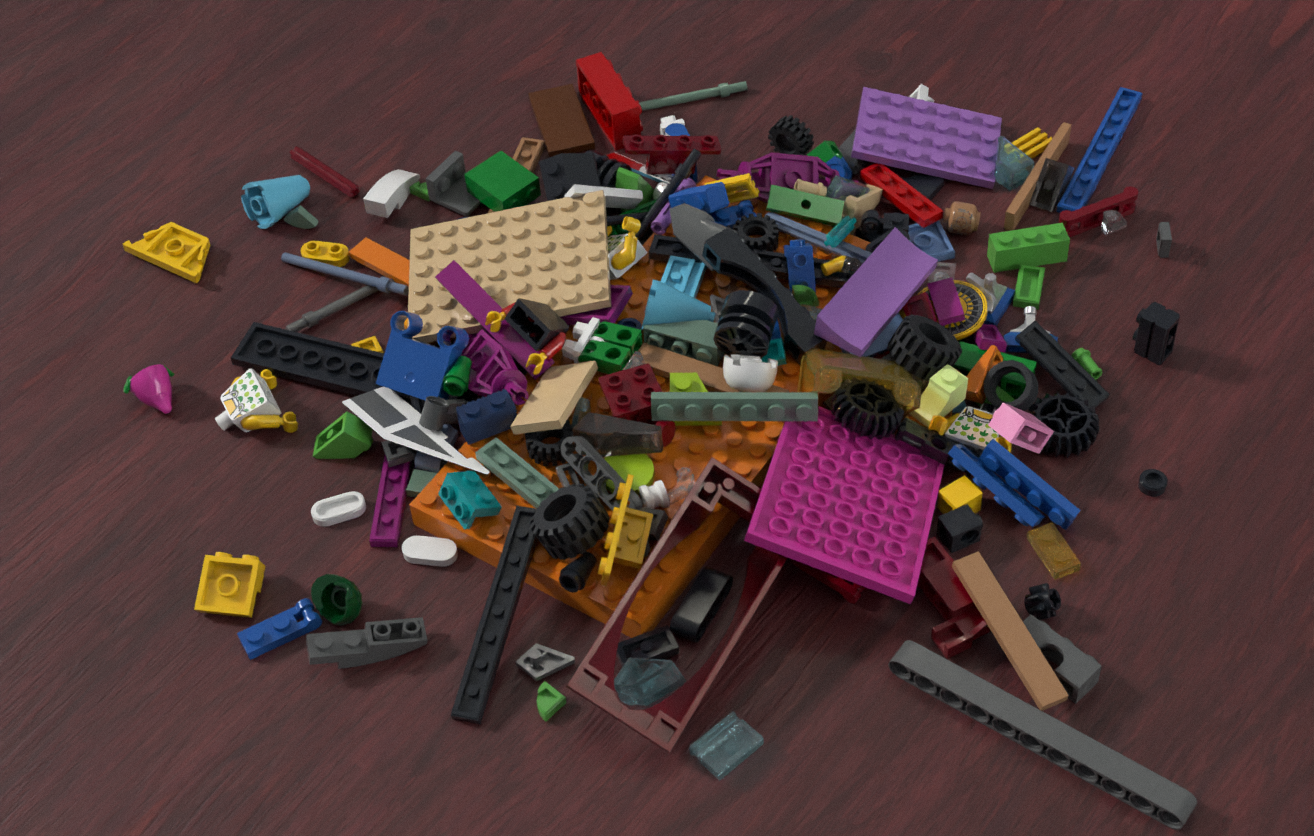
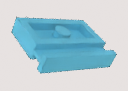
M670 255L660 282L696 299L707 267L703 262H695V259Z

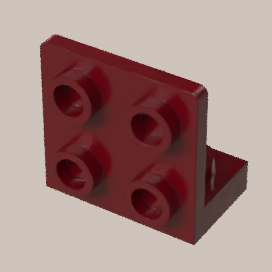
M643 364L598 378L600 387L612 412L613 430L616 437L655 426L657 421H652L651 392H662L650 364Z

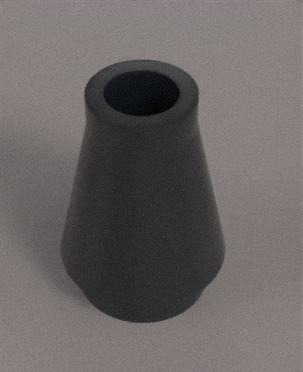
M585 552L560 571L559 577L561 586L572 593L584 589L593 567L597 564L596 557L590 552Z

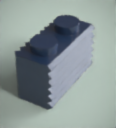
M506 389L487 395V397H482V399L478 398L477 401L467 402L466 405L462 404L461 407L457 406L456 408L459 428L468 445L511 429L510 426L517 417L516 406Z

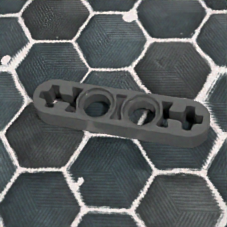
M582 436L565 438L561 444V453L564 459L612 511L614 507L619 508L621 500L616 499L620 482H626ZM591 460L597 466L595 475H592L588 470V464ZM609 479L615 485V491L612 495L606 490V482ZM631 488L628 498L630 502L629 508L639 510L640 507H643L642 500Z

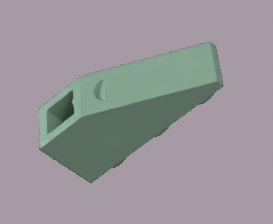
M695 320L652 324L643 327L644 342L649 345L651 344L715 366L719 365L725 354L715 345L713 340L718 324L715 322Z

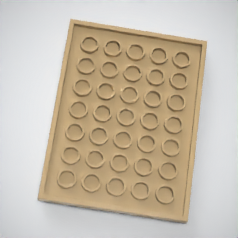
M604 191L589 192L580 197H565L411 229L408 312L416 313L423 322L421 332L413 336L412 339L425 343L437 341L439 330L445 326L462 328L466 330L468 335L478 333L481 329L486 331L435 278L453 260L502 309L516 302L518 298L544 303L559 317L611 307L606 198ZM453 333L450 338L456 337V334Z

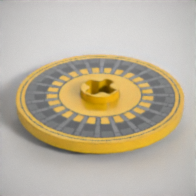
M953 280L964 311L965 320L947 324L943 327L952 333L956 340H961L975 333L983 325L987 317L988 306L984 294L976 286L964 281ZM927 286L926 288H924L923 290H921L918 294H921V293H924V292L928 293V296H929V299H930V302H931L933 311H934V313H935V310H934V307H933V304H932V300H931V297H930V294H929V291H928V286Z

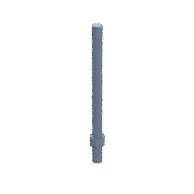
M286 252L281 256L282 262L373 286L381 292H394L405 296L409 293V286L396 283L391 278L383 276L378 278Z

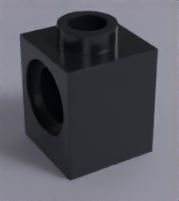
M968 504L938 516L937 535L950 553L980 541L983 522L979 514L974 513Z

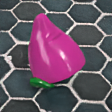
M162 364L149 366L139 371L133 377L130 375L126 380L123 392L128 394L130 391L143 404L167 414L172 410L170 377H173L175 374Z

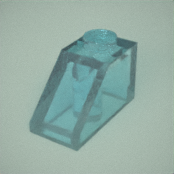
M1000 136L998 137L994 176L999 184L1012 191L1024 184L1034 168V161L1005 137Z
M628 658L614 679V687L619 694L620 700L625 704L648 706L684 685L686 679L672 660Z

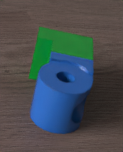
M825 140L807 154V156L819 157L831 169L837 170L840 180L851 181V168L834 141Z

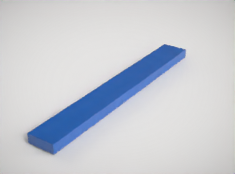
M1123 87L1119 88L1060 199L1056 212L1061 213L1065 210L1075 211L1087 206L1142 100L1143 93Z

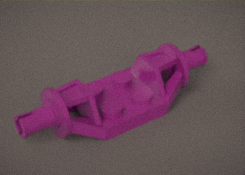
M769 153L751 162H741L738 171L718 169L716 177H720V179H716L717 181L750 173L751 181L754 180L755 188L759 189V195L756 199L766 203L771 185L794 189L797 179L815 184L823 183V186L827 187L825 197L837 199L839 194L857 196L860 189L855 188V186H860L858 181L840 180L837 170L831 169L819 157ZM759 169L758 172L751 173V170ZM819 174L825 176L826 179H819Z
M483 329L477 334H469V344L462 351L461 355L468 357L472 361L468 388L475 394L484 397L506 389L516 405L524 404L525 401L522 397L528 399L526 377L517 369L510 352Z

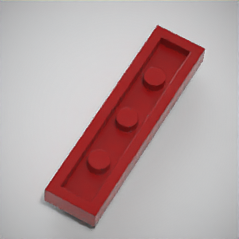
M874 163L860 171V178L864 182L883 189L882 196L902 212L909 214V217L921 227L925 228L943 218L942 209L885 165Z

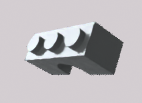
M1030 614L1023 621L1024 625L1046 660L1058 665L1055 674L1069 695L1068 699L1076 704L1098 683L1102 666L1094 657L1086 655L1075 647L1069 639L1061 637L1053 631L1046 622L1039 621Z

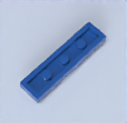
M992 439L986 445L979 459L989 470L994 471L1011 488L1016 489L1026 497L1030 504L1043 511L1053 523L1061 526L1064 530L1072 524L1081 511L997 441Z
M963 444L954 445L948 452L953 458L952 463L962 471L967 470L974 476L972 480L984 490L988 488L994 493V500L1004 508L1010 507L1016 513L1015 518L1021 524L1027 527L1029 525L1034 527L1039 525L1045 518L1039 510L1016 490L1011 488L994 471L989 470Z

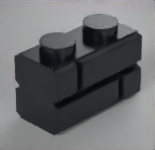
M1152 302L1146 309L1143 308L1138 313L1136 322L1139 323V327L1134 332L1132 340L1136 341L1134 353L1143 358L1148 357L1149 361L1160 365L1173 351L1180 314L1171 309L1166 310L1165 306L1157 302Z

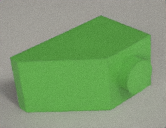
M621 167L618 168L616 188L642 191L643 200L636 207L650 202L654 189L641 175ZM621 208L620 210L624 213V212H627V211H629V210H631V209H622V208Z
M347 411L316 436L313 457L316 459L356 458L363 451H367L371 447L373 429L359 417Z

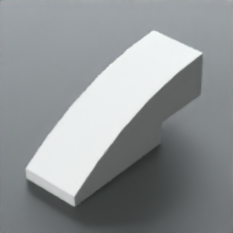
M398 169L383 176L363 198L366 213L388 218L394 208H401L410 194L409 187L418 182L420 174Z

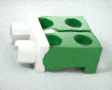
M592 317L589 324L577 321L573 328V338L578 341L566 340L562 352L564 357L573 359L574 363L596 361L597 371L612 374L632 368V359L643 344L642 332L636 328L610 322H600V319Z

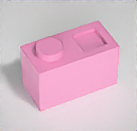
M1004 402L994 412L993 418L988 424L989 427L1010 443L1037 454L1041 452L1054 432L1032 414Z

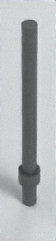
M366 285L315 312L311 310L303 314L301 319L285 326V328L294 332L305 327L311 328L317 325L319 320L379 290L376 287Z

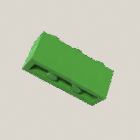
M1063 223L989 234L987 257L994 273L1019 269L1020 264L1040 266L1066 262L1070 239Z

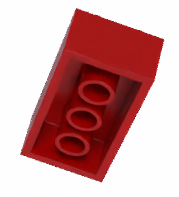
M602 52L577 59L579 96L614 149L617 151L624 148L623 136L641 135V132H643V125L640 120L642 108L639 101L634 100L628 86L625 87L621 75L614 71L611 60H607Z

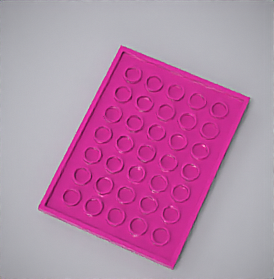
M818 406V421H785L744 541L911 604L916 592L944 465L921 454L919 449L901 440L897 442L893 434L889 438L883 437L882 440L876 437L870 440L867 436L863 435L860 437L858 433H850V429L841 427L842 422H837L835 415L830 410Z

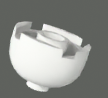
M733 354L729 357L724 355L723 375L730 388L739 392H765L775 381L778 361L768 358V363L762 362L759 356Z

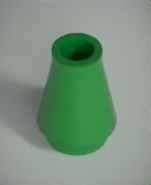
M459 356L443 378V389L448 394L461 396L468 390L472 366L471 359Z

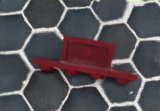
M711 135L623 136L622 140L626 154H647L645 166L647 174H676L674 171L678 165L684 163L693 149L705 155H719L722 150L718 137ZM696 163L691 169V174H694Z

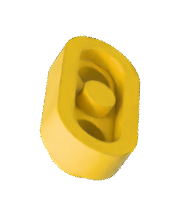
M309 241L301 247L302 257L337 267L346 265L350 260L348 248L344 244Z

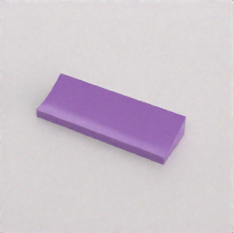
M895 227L817 315L814 334L861 357L934 271L938 260L912 244Z

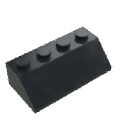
M561 153L539 161L548 201L565 198L564 195L574 184L602 187L593 153Z

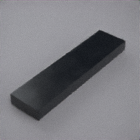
M1036 321L1032 322L1015 337V341L1071 397L1079 394L1080 401L1088 400L1089 406H1094L1095 409L1109 398L1110 394Z

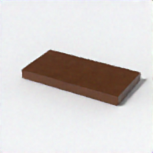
M573 84L528 93L529 101L545 142L549 158L561 153H577L595 149L594 139Z

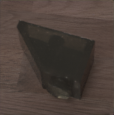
M1046 158L1029 205L1054 212L1070 182L1074 167Z

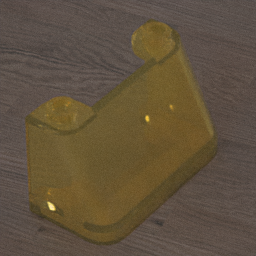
M812 349L802 357L798 392L832 393L840 387L841 382H844L845 379L852 380L857 378L862 380L865 378L867 381L872 382L874 380L876 384H884V388L893 390L895 400L903 406V416L920 408L921 388L919 384L896 361L865 356L858 357L853 354L823 349Z

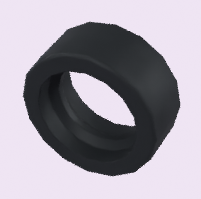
M1015 360L1002 361L994 365L987 373L984 380V393L987 400L997 409L1004 402L1025 411L1035 402L1038 395V381L1035 374L1023 363ZM1016 372L1021 374L1026 381L1023 394L1012 402L1002 401L996 393L999 381L1009 373Z

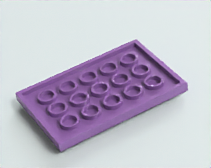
M864 87L851 157L993 189L996 179L1002 118Z

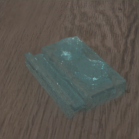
M732 711L689 747V752L692 756L698 758L699 762L720 781L764 744V739L743 719L740 720L736 713Z

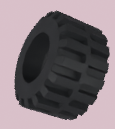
M919 315L906 316L888 342L887 347L892 358L903 369L926 381H929L933 375L947 364L953 367L962 353L961 345L952 333L939 323Z
M572 484L558 489V491L553 492L540 503V506L535 509L534 515L531 517L530 527L549 555L555 559L565 560L583 554L595 546L608 529L610 517L590 487L584 486V484Z

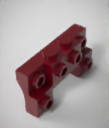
M934 536L927 540L916 588L920 587L945 620V622L932 628L931 638L944 656L949 659L971 648L973 640L991 632L952 568L953 559Z

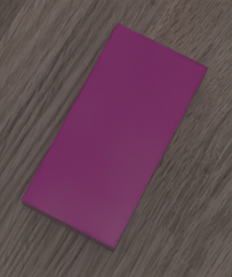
M952 277L927 283L940 325L944 326L965 320L964 311Z
M983 324L972 334L979 349L988 350L991 345L997 346L1000 352L1006 351L1007 343L995 325Z

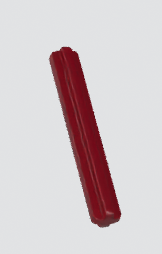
M296 146L294 149H291V158L351 198L359 194V186L302 148Z

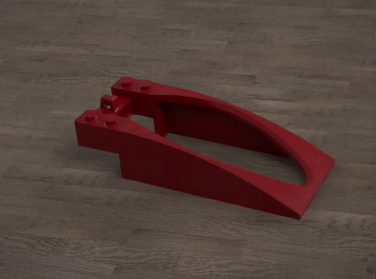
M713 457L703 469L566 686L667 753L675 745L787 557L755 546L747 559L742 593L732 621L719 645L705 664L682 687L650 708L631 710L620 703L614 687V668L618 643L630 606L648 575L677 544L700 529L714 510L717 502L749 523L751 522L761 488Z

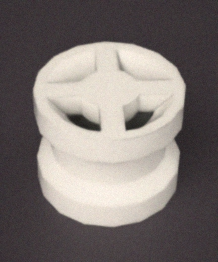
M662 480L655 481L654 485L649 487L646 485L639 486L643 507L651 509L669 507L668 494Z

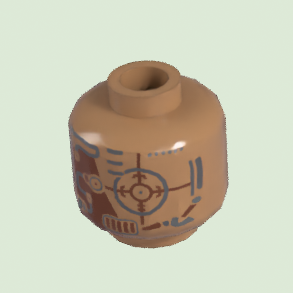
M955 201L950 208H945L942 222L947 223L948 232L968 236L973 231H977L981 212H977V207L974 204Z

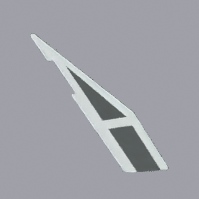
M381 387L342 402L385 440L483 474L490 473L477 460L465 458L447 443L445 439L448 436L441 430L433 431L422 427L419 424L421 414L389 388Z

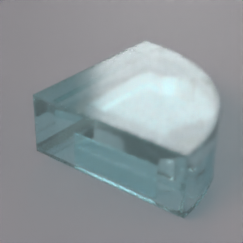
M581 397L575 408L572 425L577 436L583 435L592 417L590 401L587 398Z

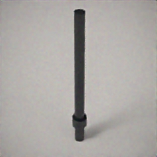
M693 149L684 163L678 165L674 171L676 174L640 222V230L635 234L639 241L669 201V195L673 194L684 179L687 180L692 173V167L702 155L698 150Z

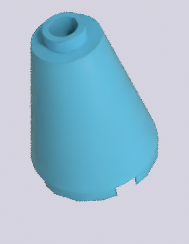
M300 175L250 182L242 188V190L245 189V194L241 196L244 210L251 221L256 220L260 224L257 227L267 229L309 196L310 184L307 179Z
M653 279L641 330L643 331L645 325L695 320L714 322L715 312H711L710 305Z

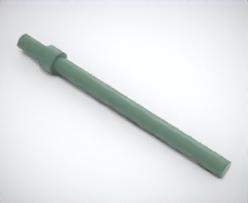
M746 81L733 84L726 82L718 84V87L639 103L642 111L710 97L721 96L722 98L730 96L731 93L746 91L747 83Z

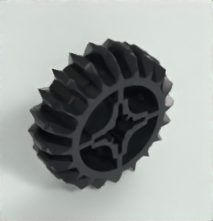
M853 378L852 380L845 379L844 383L839 384L832 396L830 406L832 407L831 413L835 415V420L842 422L841 427L850 429V433H858L860 437L863 435L867 436L870 440L873 437L882 440L883 437L889 438L891 434H895L896 430L899 429L904 417V404L899 401V396L893 395V390L884 388V384L879 385L874 380L870 382L865 378L862 380Z
M1056 391L1054 396L1046 393L1043 399L1037 397L1035 404L1029 407L1028 413L1054 431L1043 447L1045 455L1053 452L1056 458L1059 454H1064L1067 458L1071 453L1079 456L1081 450L1087 452L1090 445H1093L1096 441L1100 428L1098 414H1095L1094 406H1089L1088 400L1080 401L1079 394L1071 397L1068 392L1065 395H1060Z

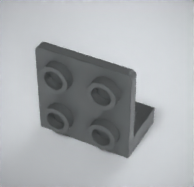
M455 150L426 178L429 200L459 214L469 216L482 202L467 192L464 175L467 172L462 153Z

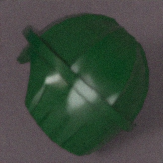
M325 574L314 581L311 588L312 601L320 614L335 625L352 623L360 615L362 593L354 582L335 574Z

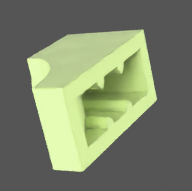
M947 364L930 378L923 394L910 407L909 414L929 428L934 415L945 417L965 400L968 378Z

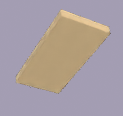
M596 361L549 367L510 427L513 434L562 429L598 370Z

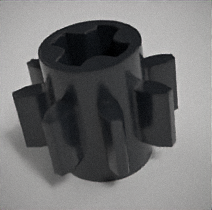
M1049 583L1029 587L1030 593L1024 599L1027 612L1031 615H1036L1038 620L1057 616L1055 610L1061 607L1059 592L1054 588L1049 589Z

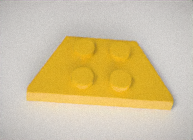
M173 222L160 226L157 230L144 233V239L133 244L129 240L123 243L126 252L194 283H198L210 248L209 238Z

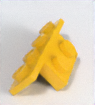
M628 474L626 483L620 482L616 499L621 500L619 508H613L610 524H614L615 527L613 533H607L604 549H608L609 552L607 558H601L598 574L603 575L601 581L603 586H607L613 562L638 569L641 568L653 514L626 507L634 475Z

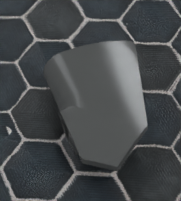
M686 203L670 208L673 235L711 271H715L702 256L704 243L707 239L728 227L715 222L708 213Z

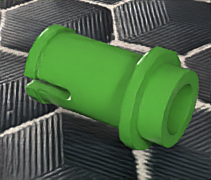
M1079 348L1072 353L1071 356L1095 380L1102 375V369L1090 357L1091 353L1089 350Z

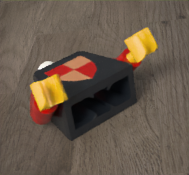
M521 298L501 309V313L490 311L486 316L485 322L486 326L491 324L490 331L494 333L500 330L501 321L506 320L535 351L540 352V354L532 353L526 363V368L530 364L536 365L533 371L534 375L541 372L544 360H550L563 348L566 341L565 334L569 330L565 320L561 319L548 305Z

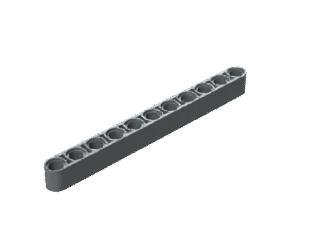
M905 641L888 663L891 672L900 679L1167 827L1176 830L1182 829L1197 805L1195 796L1183 787L916 642Z

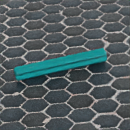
M849 215L845 216L826 235L827 239L824 241V245H830L832 249L837 247L855 228L856 218L851 219Z

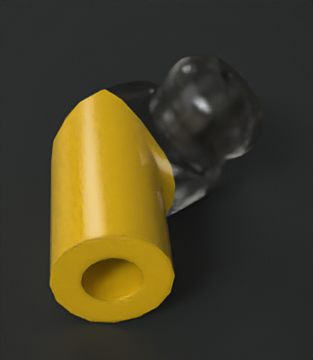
M842 255L821 264V270L825 276L835 272L852 275L861 266V262L857 258Z

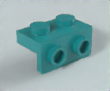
M475 471L447 473L438 493L464 529L471 528L475 517L498 515L502 508Z

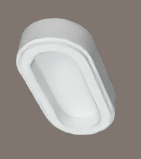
M351 491L320 500L311 508L313 521L318 526L326 527L360 517L366 510L365 499L361 493Z
M411 536L402 544L405 560L413 564L445 567L454 563L458 557L456 544L446 538Z

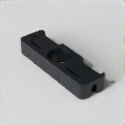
M909 418L903 419L895 435L897 442L901 440L919 449L921 454L943 465L947 463L957 468L952 463L953 458L948 452L954 445L959 443L941 436L939 433L929 430L927 427ZM967 448V449L970 450L976 457H978V458L980 457V455H979L977 452H975V451H973V450ZM967 470L963 471V472L967 473V476H968V477H970V476L972 475V474L969 473Z

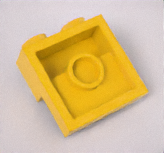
M216 552L215 556L205 555L194 610L201 613L252 618L256 594L261 593L266 566L258 557L253 555H242V558H232L231 554Z

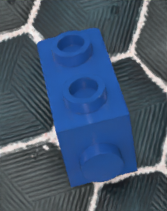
M805 239L790 240V245H784V256L787 258L789 290L792 292V285H804L810 287L816 293L813 246L810 243H805Z

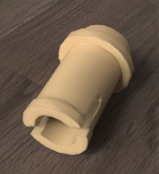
M797 179L794 185V190L820 196H826L827 187L823 186L821 182L815 184Z

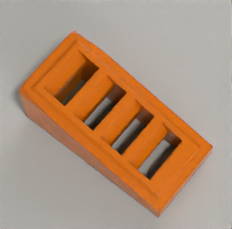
M991 345L966 376L968 378L966 400L980 404L984 403L986 399L984 393L986 375L994 365L1003 361L997 346Z

